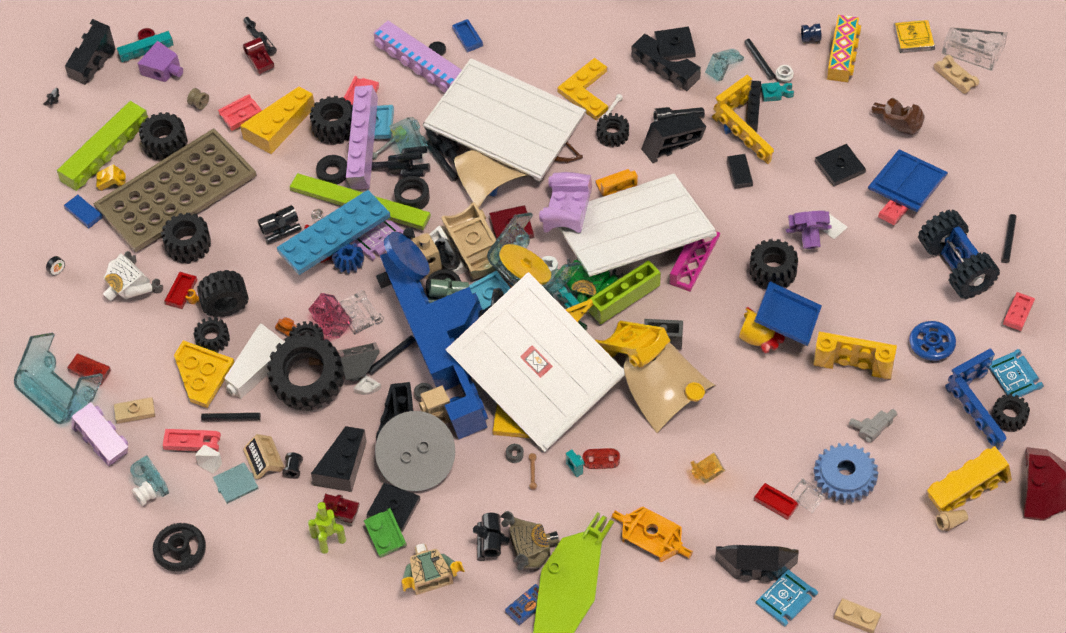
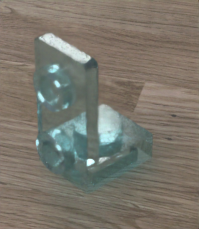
M736 49L714 53L705 73L721 81L725 76L728 66L743 61L744 56Z

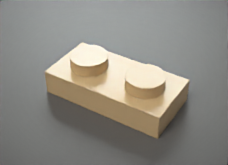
M843 598L834 615V619L868 633H874L881 618V613Z

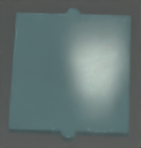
M245 462L213 477L218 487V493L222 494L227 504L259 489L253 478V473H250Z

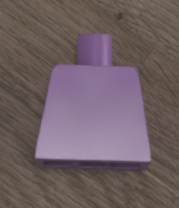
M159 41L137 63L140 75L166 82L172 75L180 77L183 74V68L180 67L178 55Z

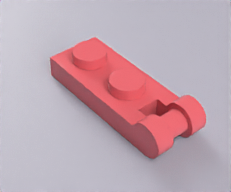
M165 429L163 449L199 451L203 445H206L218 452L219 445L217 443L220 441L221 433L209 430Z

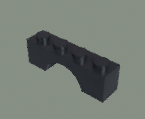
M645 33L631 46V57L636 62L645 65L649 70L658 73L679 88L688 91L701 77V67L689 59L668 61L662 58L658 53L659 41Z

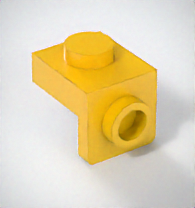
M113 164L97 172L96 187L101 191L113 184H117L120 187L125 184L126 174Z

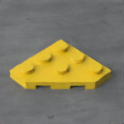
M183 340L174 357L189 400L194 404L208 408L235 361L233 358Z

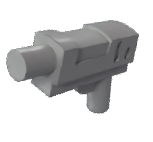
M891 409L888 413L881 410L871 420L866 418L862 422L851 418L849 425L859 429V436L872 443L887 426L889 427L893 423V418L897 416V412L894 409Z

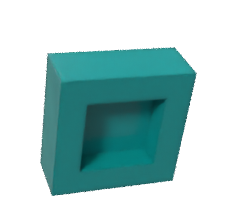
M573 449L566 452V464L574 475L579 477L583 474L584 460L579 454L576 455Z

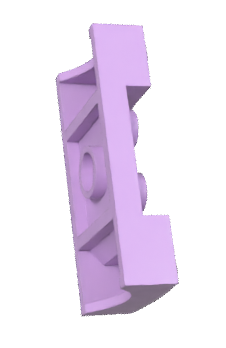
M573 172L553 173L552 176H549V187H552L549 207H544L543 211L539 213V220L543 222L544 232H549L556 227H568L577 233H581L592 190L591 175Z

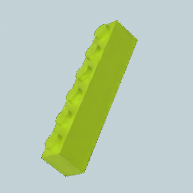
M129 101L57 169L60 181L75 191L84 186L105 163L109 162L130 139L135 137L139 132V128H141L142 122H145V119L148 117L147 111L134 102Z

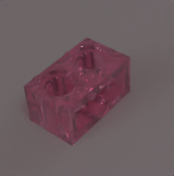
M321 293L308 309L313 315V320L320 325L322 332L328 337L340 338L353 322L334 295Z

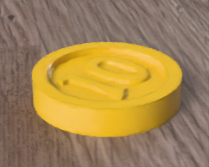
M696 382L689 383L685 388L686 397L694 402L700 401L705 394L703 386Z

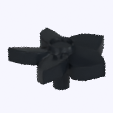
M57 87L47 94L46 97L48 99L43 103L45 106L48 103L52 105L53 101L58 103L59 100L57 99L60 94Z

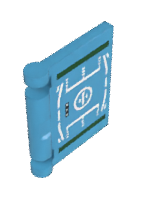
M1020 349L992 361V365L989 367L1007 396L1012 394L1014 397L1015 395L1022 397L1044 387L1042 382L1034 384L1039 381V377L1025 356L1016 358L1022 354Z
M787 570L756 601V604L786 627L788 621L783 617L786 616L789 620H792L812 600V597L807 593L810 592L815 597L818 591L790 570Z

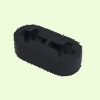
M446 238L437 239L435 245L440 254L441 264L449 270L457 269L460 265V257L453 244Z

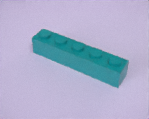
M166 31L117 47L121 62L145 55L157 41L166 47L173 46L170 32Z

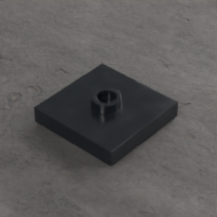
M689 26L654 31L655 40L659 41V55L662 58L670 61L696 57Z
M847 143L815 157L816 164L833 186L866 173V168Z
M384 482L366 516L370 518L391 508L398 526L403 532L421 500L420 496Z

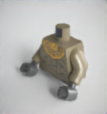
M505 511L500 516L504 518L501 522L503 527H507L509 524L511 526L509 527V532L516 554L514 562H518L517 569L540 568L550 557V545L560 542L557 531L545 534L542 524L516 518L510 511Z

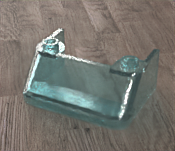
M532 213L514 215L487 254L489 263L512 287L520 278L512 274L504 266L499 252L507 244H514L524 248L528 247L530 238L523 228L532 218ZM581 263L564 264L560 269L553 270L549 282L542 286L552 296L568 283Z
M52 332L30 336L14 376V385L57 424L67 423L75 413L94 400L104 375L100 373L80 377L73 389L54 372L56 358L49 349L55 334Z

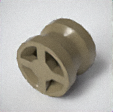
M197 88L192 89L187 97V103L191 106L195 105L199 110L204 109L209 102V95L205 92L201 93Z

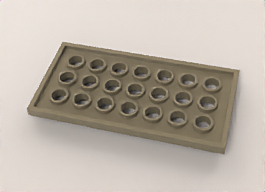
M213 128L93 204L95 209L102 214L105 220L136 253L161 237L162 227L166 225L165 222L167 220H171L172 216H179L178 214L180 213L184 215L186 212L191 215L197 214L248 182L257 174L245 159ZM209 148L214 149L212 152H206ZM193 158H200L198 161H191ZM219 159L225 160L222 163L216 162ZM178 167L184 168L182 171H176ZM205 168L210 169L208 172H201ZM235 170L233 174H227V171ZM162 177H170L168 180H161ZM189 178H195L192 182L186 181ZM215 179L220 180L219 183H211ZM148 186H154L153 189L146 190ZM175 187L180 188L178 191H171ZM199 189H205L203 193H197ZM134 195L139 196L135 200L130 199ZM158 197H164V200L156 201ZM185 198H186V199H190L189 202H186V203L181 202V201H182L183 199H185ZM118 205H124L121 209H115ZM145 206H146V207H150V208H149L148 210H146V211H142V210H141V208H143V207H145ZM169 208L175 209L173 212H166ZM129 216L134 217L132 220H125ZM153 218H160L157 222L151 221ZM137 228H145L141 232L136 231Z

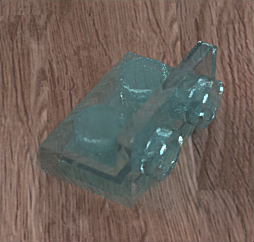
M414 117L405 118L389 126L400 153L403 148L427 146L425 137L421 136L419 131V122Z

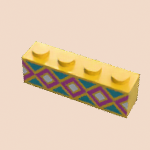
M838 15L827 80L849 82V76H853L855 65H852V62H856L857 56L854 48L858 49L859 38H856V36H860L862 25H858L859 17Z

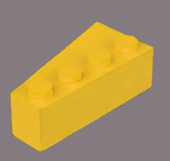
M995 446L991 449H985L976 459L965 462L962 468L957 471H951L940 482L932 483L929 489H927L928 496L939 512L953 511L965 505L966 499L975 500L981 496L984 490L990 489L992 491L998 488L997 484L1004 480L1005 483L1011 481L1010 466Z

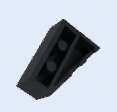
M94 19L90 22L92 26L88 33L82 35L81 38L84 40L80 47H75L65 65L68 77L84 85L94 77L99 68L104 65L105 61L116 50L110 26Z
M410 382L390 385L385 409L380 419L379 430L376 433V441L380 431L389 420L404 412L414 411Z

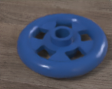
M925 321L913 328L909 337L912 350L919 357L926 360L938 361L945 359L953 353L956 347L954 332L947 325L937 321ZM930 328L938 329V332H936V331H930V332H929V329H930ZM919 333L925 335L923 340L917 338ZM947 336L948 342H943L942 337ZM924 345L929 350L926 352L921 348V346ZM942 347V352L937 353L935 351L936 349Z

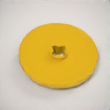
M507 244L501 248L499 256L502 263L518 278L522 279L529 272L541 285L547 284L551 279V271L547 264L532 251L514 244Z

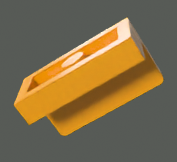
M629 169L596 180V185L604 197L638 186V175L635 170L630 172Z

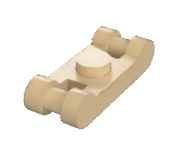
M946 55L942 61L934 64L935 70L963 94L969 92L971 87L974 88L979 85V79L976 76L970 75L958 65L951 55Z

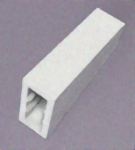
M263 324L257 327L225 377L227 391L240 399L267 376L269 372L267 364L271 361L269 357L271 352L277 351L276 346L278 343H285V341Z

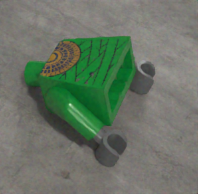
M567 259L564 278L571 293L578 295L577 300L579 303H582L622 278L624 273L616 275L617 270L614 269L612 275L608 270L589 277L578 259L574 260L573 263H571L570 259Z

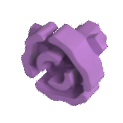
M818 210L789 215V228L786 229V232H802L803 249L821 247L819 230L832 229V226L828 225L830 224L829 211Z

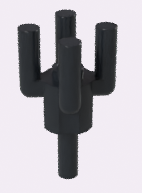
M425 128L428 139L433 142L444 157H450L455 165L454 158L458 156L456 152L459 150L457 142L441 134L436 135L434 131Z
M427 147L403 148L401 154L389 155L388 161L372 162L371 170L388 168L391 173H400L401 178L408 176L425 177V171H430V164L413 165V160L422 159V154L427 153Z

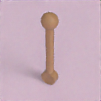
M534 453L529 454V461H531V483L529 488L531 490L537 488L535 483V461L537 456Z

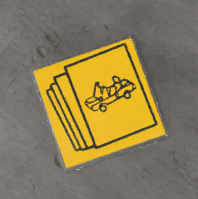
M929 20L894 23L893 27L899 53L935 50V42Z

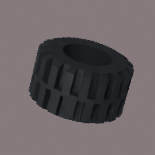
M327 96L326 99L322 98L319 100L320 102H316L314 107L311 108L310 113L314 136L321 142L325 141L326 144L343 143L345 139L349 140L353 111L351 102L349 100L345 101L344 97L338 98V96Z
M160 112L158 115L153 114L151 118L147 117L145 122H142L141 128H139L145 154L147 153L148 157H153V160L160 159L162 161L186 146L188 142L184 124L175 114L170 115L168 112L165 114Z
M186 212L184 215L180 213L178 214L179 216H172L171 220L165 222L166 225L162 227L163 232H161L167 255L172 257L174 261L178 260L179 263L184 261L191 263L193 260L196 262L199 257L203 258L205 256L204 253H208L209 247H211V237L206 221L195 213L191 215ZM185 236H193L187 240H180Z
M769 239L767 242L765 240L761 241V245L757 244L751 252V279L756 281L758 286L762 285L763 289H767L769 282L787 288L790 286V283L794 282L797 275V251H794L792 245L788 246V242H781V239H777V241H773V239ZM775 262L781 264V266L771 267L767 263Z
M220 270L210 273L198 283L197 292L201 308L208 316L220 318L231 316L244 309L248 303L249 297L244 279L236 271Z

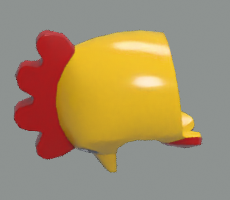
M746 307L745 310L747 312L744 313L745 322L740 331L739 338L748 344L761 346V350L764 353H768L770 349L777 350L779 343L785 341L784 335L754 322L757 314L751 308Z

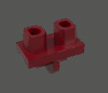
M325 493L323 502L326 505V509L333 510L335 518L342 519L348 523L354 521L360 507L359 502L344 499L343 495L339 494L333 496Z

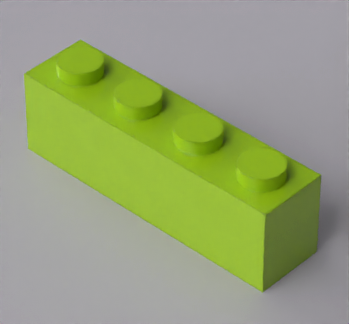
M649 260L591 297L590 299H592L594 305L589 309V313L600 324L604 323L659 287L661 272Z

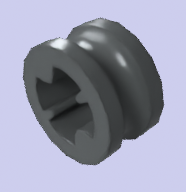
M515 443L509 445L506 448V459L510 463L522 461L524 456L523 447ZM513 451H517V456H513Z

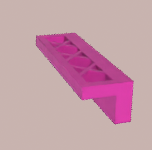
M716 231L717 236L711 241L705 242L704 239L684 246L670 272V285L691 292L720 237V232ZM704 248L706 253L697 256L695 251ZM697 262L698 268L690 270L688 265ZM689 276L691 279L689 285L680 282L681 278Z

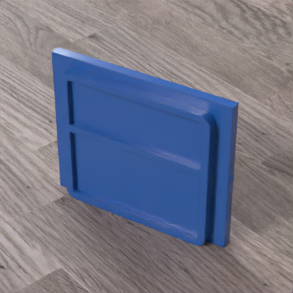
M899 149L871 182L868 189L918 212L944 180L948 172Z
M769 282L754 322L808 346L822 305L773 282Z

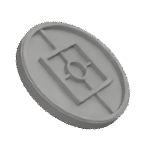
M422 411L404 412L389 420L380 431L375 446L376 462L383 476L394 486L407 491L427 490L439 484L450 472L455 459L454 439L448 427L436 416Z

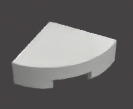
M365 375L354 387V392L361 395L373 394L381 389V384Z

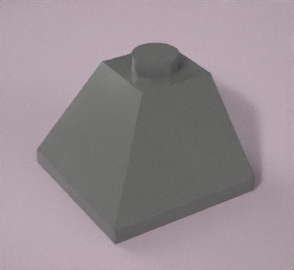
M376 342L338 350L344 368L345 379L357 381L361 379V376L366 375L380 353Z

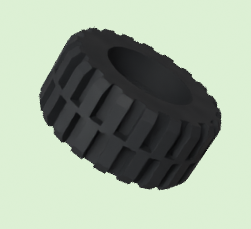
M306 332L305 336L297 333L291 339L288 336L284 339L285 343H278L276 346L277 351H272L269 356L271 361L267 364V369L269 370L267 376L270 385L277 397L283 400L284 404L289 407L293 405L296 410H301L304 407L306 411H311L314 406L317 409L322 408V403L327 402L329 404L333 401L331 397L333 395L337 396L340 392L338 387L343 386L344 380L342 377L345 374L341 357L328 339L324 340L323 336L319 334L313 337V334ZM311 357L319 359L323 363V372L314 383L298 386L290 382L289 372L297 361Z

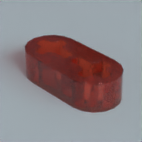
M613 448L588 449L583 453L582 459L584 460V466L588 469H613L620 464V453ZM591 456L594 459L592 462L589 461V457ZM609 456H613V461H609Z

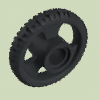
M174 523L165 527L164 530L162 529L157 534L153 542V554L157 563L164 567V569L174 572L185 571L197 565L203 558L206 550L204 535L196 526L188 523ZM182 531V533H176L170 536V538L168 539V543L163 542L164 539L170 534ZM196 537L198 540V549L196 553L192 555L188 541L191 538ZM165 553H171L173 559L181 562H169L165 560L162 556Z

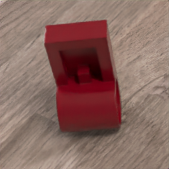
M260 37L243 44L244 53L258 74L275 68L274 62L266 52Z

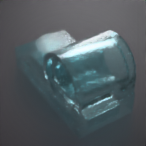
M147 455L132 464L130 472L137 486L140 487L144 481H147L155 492L159 491L162 497L169 494L166 482Z

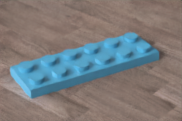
M367 190L279 245L277 252L300 275L390 218V212Z

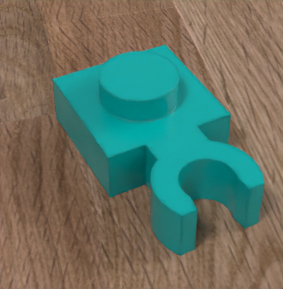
M779 82L761 84L764 102L780 101L782 96L786 98L794 96L792 83H786L783 86H780Z
M565 286L557 288L559 292L557 297L560 301L564 302V309L580 304L571 292L568 293Z

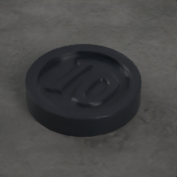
M436 41L429 45L430 49L441 56L446 53V46L442 42Z

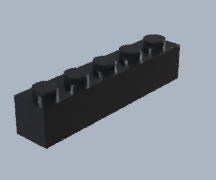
M752 81L751 90L749 91L747 124L755 132L758 130L761 81Z

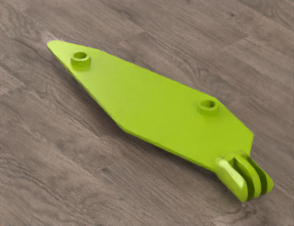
M597 512L584 532L561 539L541 570L533 633H574L595 601L602 541L614 524L613 520L610 519L605 526L607 517L603 515L600 518V513Z

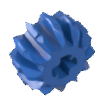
M349 243L333 253L332 256L336 269H339L341 273L346 270L348 274L351 270L357 272V268H362V262L365 260L362 248L358 247L356 243L352 245Z

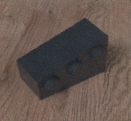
M695 112L654 121L650 124L641 150L652 163L658 161L657 158L665 154L668 157L672 155L673 150L679 147L684 149L700 141L707 126Z
M344 427L311 472L313 486L352 492L367 443L365 429Z

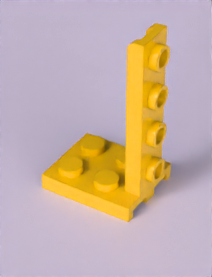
M747 74L716 97L718 103L714 105L713 110L716 113L712 115V118L716 122L720 120L722 124L727 125L735 136H738L748 148H751L757 154L759 159L769 164L772 160L774 149L734 112L736 107L744 105L749 99L752 78Z

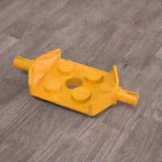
M640 507L630 514L626 513V515L615 510L611 518L623 524V543L627 540L659 557V562H663L679 553L688 559L693 554V551L684 547L681 542L682 527L645 507ZM653 527L656 528L658 532L655 534H649L647 532V529Z

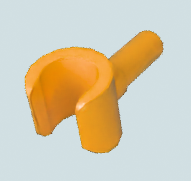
M188 290L191 297H185L189 304L200 302L195 290Z

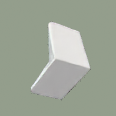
M203 445L195 455L198 466L212 474L222 465L220 453L206 445Z

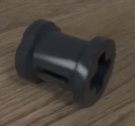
M295 452L287 453L285 455L286 466L282 473L288 478H298L300 476L299 468L300 463L303 461V456Z

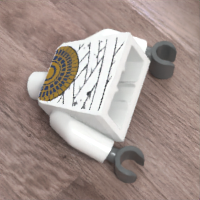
M127 251L124 255L120 254L117 259L109 262L104 280L110 287L103 294L110 301L118 294L125 299L152 292V290L154 293H161L163 285H160L159 279H154L152 284H150V280L135 265L137 262L136 255L132 256L131 252Z

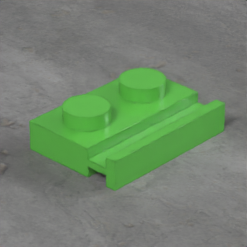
M391 508L364 520L380 558L398 550L402 546H407Z

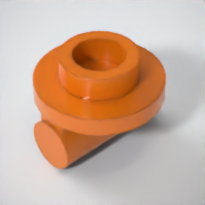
M284 317L278 320L275 329L289 336L292 327L297 326L292 319Z

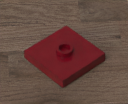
M525 205L489 213L493 231L499 245L534 238V232Z

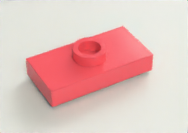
M890 200L879 212L878 217L895 225L909 208Z
M1016 292L1003 325L1022 331L1035 298Z

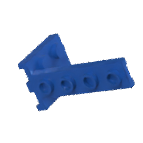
M990 348L951 370L953 375H950L948 378L950 383L946 384L945 388L961 401L964 410L973 417L978 429L985 433L990 445L1000 450L1006 440V435L968 386L975 378L978 377L980 379L988 374V369L992 365V360L995 356V353Z

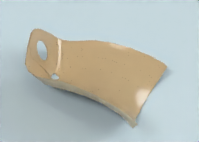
M473 149L454 158L458 176L478 208L495 188L514 178L528 175Z
M670 342L654 361L649 362L643 367H634L629 362V356H627L624 364V372L630 391L656 433L680 409L691 401L685 395V388L689 383H699L703 386L704 390L716 386L694 368Z

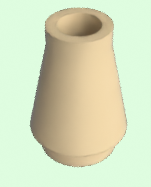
M964 509L941 511L936 516L937 526L942 531H949L959 524L968 521V514Z

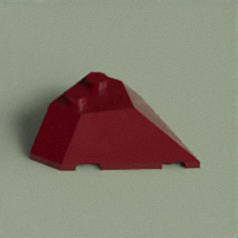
M1027 447L1026 466H1028L1027 493L1024 500V519L1045 521L1050 519L1052 515L1066 511V462L1047 449Z

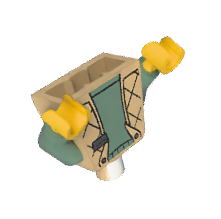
M419 544L415 547L416 555L410 557V564L405 568L402 578L403 591H406L407 588H413L415 594L419 595L453 584L452 573L456 577L457 572H465L462 562L454 561L447 555L440 554L438 549L428 551L426 544Z

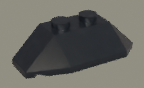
M716 546L715 560L735 579L771 582L777 581L787 570H790L798 563L799 550L780 546Z

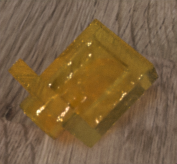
M712 453L699 463H696L694 460L690 462L693 468L691 470L693 476L704 483H708L726 471L715 453Z

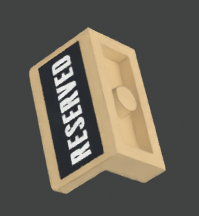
M256 434L243 448L255 479H260L267 471L281 472L283 470V462L271 436Z

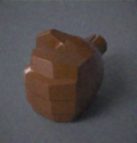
M890 98L886 105L875 102L874 106H872L873 114L883 115L885 123L899 132L914 135L923 125L925 115L919 105L913 104L912 107L907 106L904 108L898 100Z

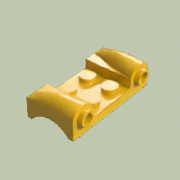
M620 320L612 336L605 340L595 339V341L612 358L619 352L628 354L629 362L634 367H643L660 354L670 342V339L663 327Z
M819 331L814 366L833 369L834 363L843 366H855L861 369H871L873 377L891 380L897 345Z

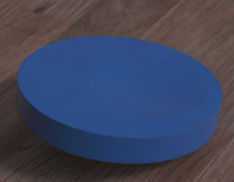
M391 232L384 239V247L388 256L404 274L415 280H422L429 274L428 261L412 240L399 232Z

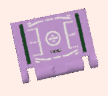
M385 220L352 241V243H356L358 247H361L363 253L373 261L376 259L373 252L380 256L386 251L384 239L391 232L403 234L404 230L394 222Z

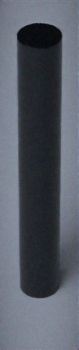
M746 39L744 41L745 45L770 80L775 79L776 75L751 39Z
M427 140L425 142L426 147L451 180L456 181L458 179L457 174L433 142Z
M1015 214L1009 215L1002 257L1003 263L1010 262L1017 218Z
M410 335L374 363L368 370V373L373 375L416 341L415 338Z
M260 412L201 414V421L261 420Z

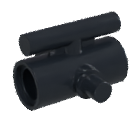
M292 205L257 219L263 235L273 232L272 235L265 237L267 244L302 230L299 223L290 226V224L299 221Z
M491 512L482 515V522H478L473 527V533L477 534V560L485 561V557L494 558L500 556L501 544L508 545L510 538L501 532L500 515Z

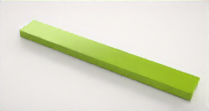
M297 173L289 186L290 191L340 206L363 193ZM375 196L390 212L391 217L387 220L424 230L431 217L430 212Z

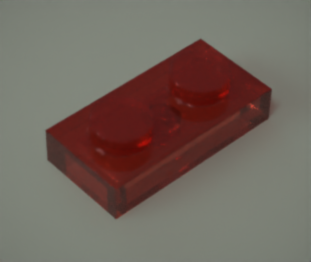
M79 353L76 354L67 367L68 372L99 385L103 384L111 372L110 366Z

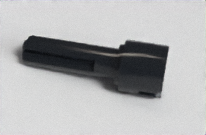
M662 107L654 108L655 111L653 112L654 121L693 112L699 118L705 117V110L702 107L679 110Z

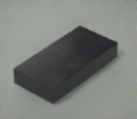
M746 155L727 156L734 188L753 186Z

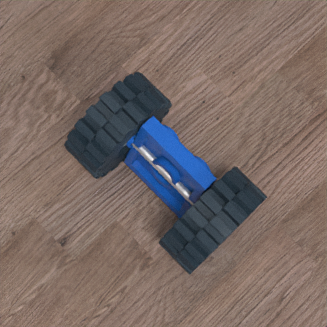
M949 209L945 213L943 211L939 212L938 216H932L933 219L931 220L928 219L926 221L927 224L921 227L922 230H919L918 239L930 255H943L953 272L949 274L950 278L948 281L958 296L962 299H968L969 297H975L976 294H982L981 292L984 290L987 291L988 287L992 286L994 281H997L1000 269L989 254L985 252L979 253L968 239L966 233L969 232V227L957 211L953 209L950 211Z

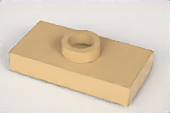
M153 397L114 404L117 424L156 417Z

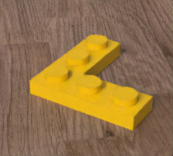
M593 58L558 86L557 92L574 105L585 109L586 114L594 120L599 119L608 111V105L586 90V88L607 72V66Z

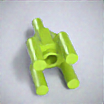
M320 502L317 505L318 512H316V518L309 520L308 526L311 538H318L321 553L326 554L329 551L327 544L328 536L337 533L340 544L346 542L343 525L336 524L333 510H327L325 503Z

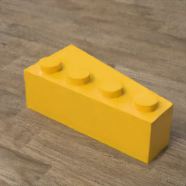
M298 86L241 124L243 139L272 154L311 113V108L315 104L313 93Z

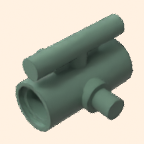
M450 278L445 280L430 279L429 297H436L438 299L428 298L429 303L469 287V282L452 281Z

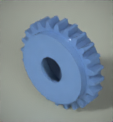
M838 443L836 448L831 445L830 451L824 449L823 455L819 454L818 460L815 461L814 481H817V487H822V493L827 492L828 498L833 496L835 501L843 499V503H846V500L850 499L853 503L854 498L862 500V495L867 497L869 491L873 492L874 485L877 484L878 465L874 464L875 459L870 458V452L864 453L863 447L857 449L856 444L851 447L848 443L845 446ZM842 470H848V471H850L852 474H851V475H843V474L840 473V471H842Z

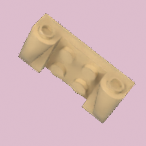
M475 202L471 203L467 209L459 214L441 217L443 226L456 245L473 280L505 267L499 256L501 247L485 221L486 216L483 210H479Z

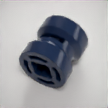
M820 23L813 24L810 27L808 25H801L803 43L809 42L810 39L821 41Z

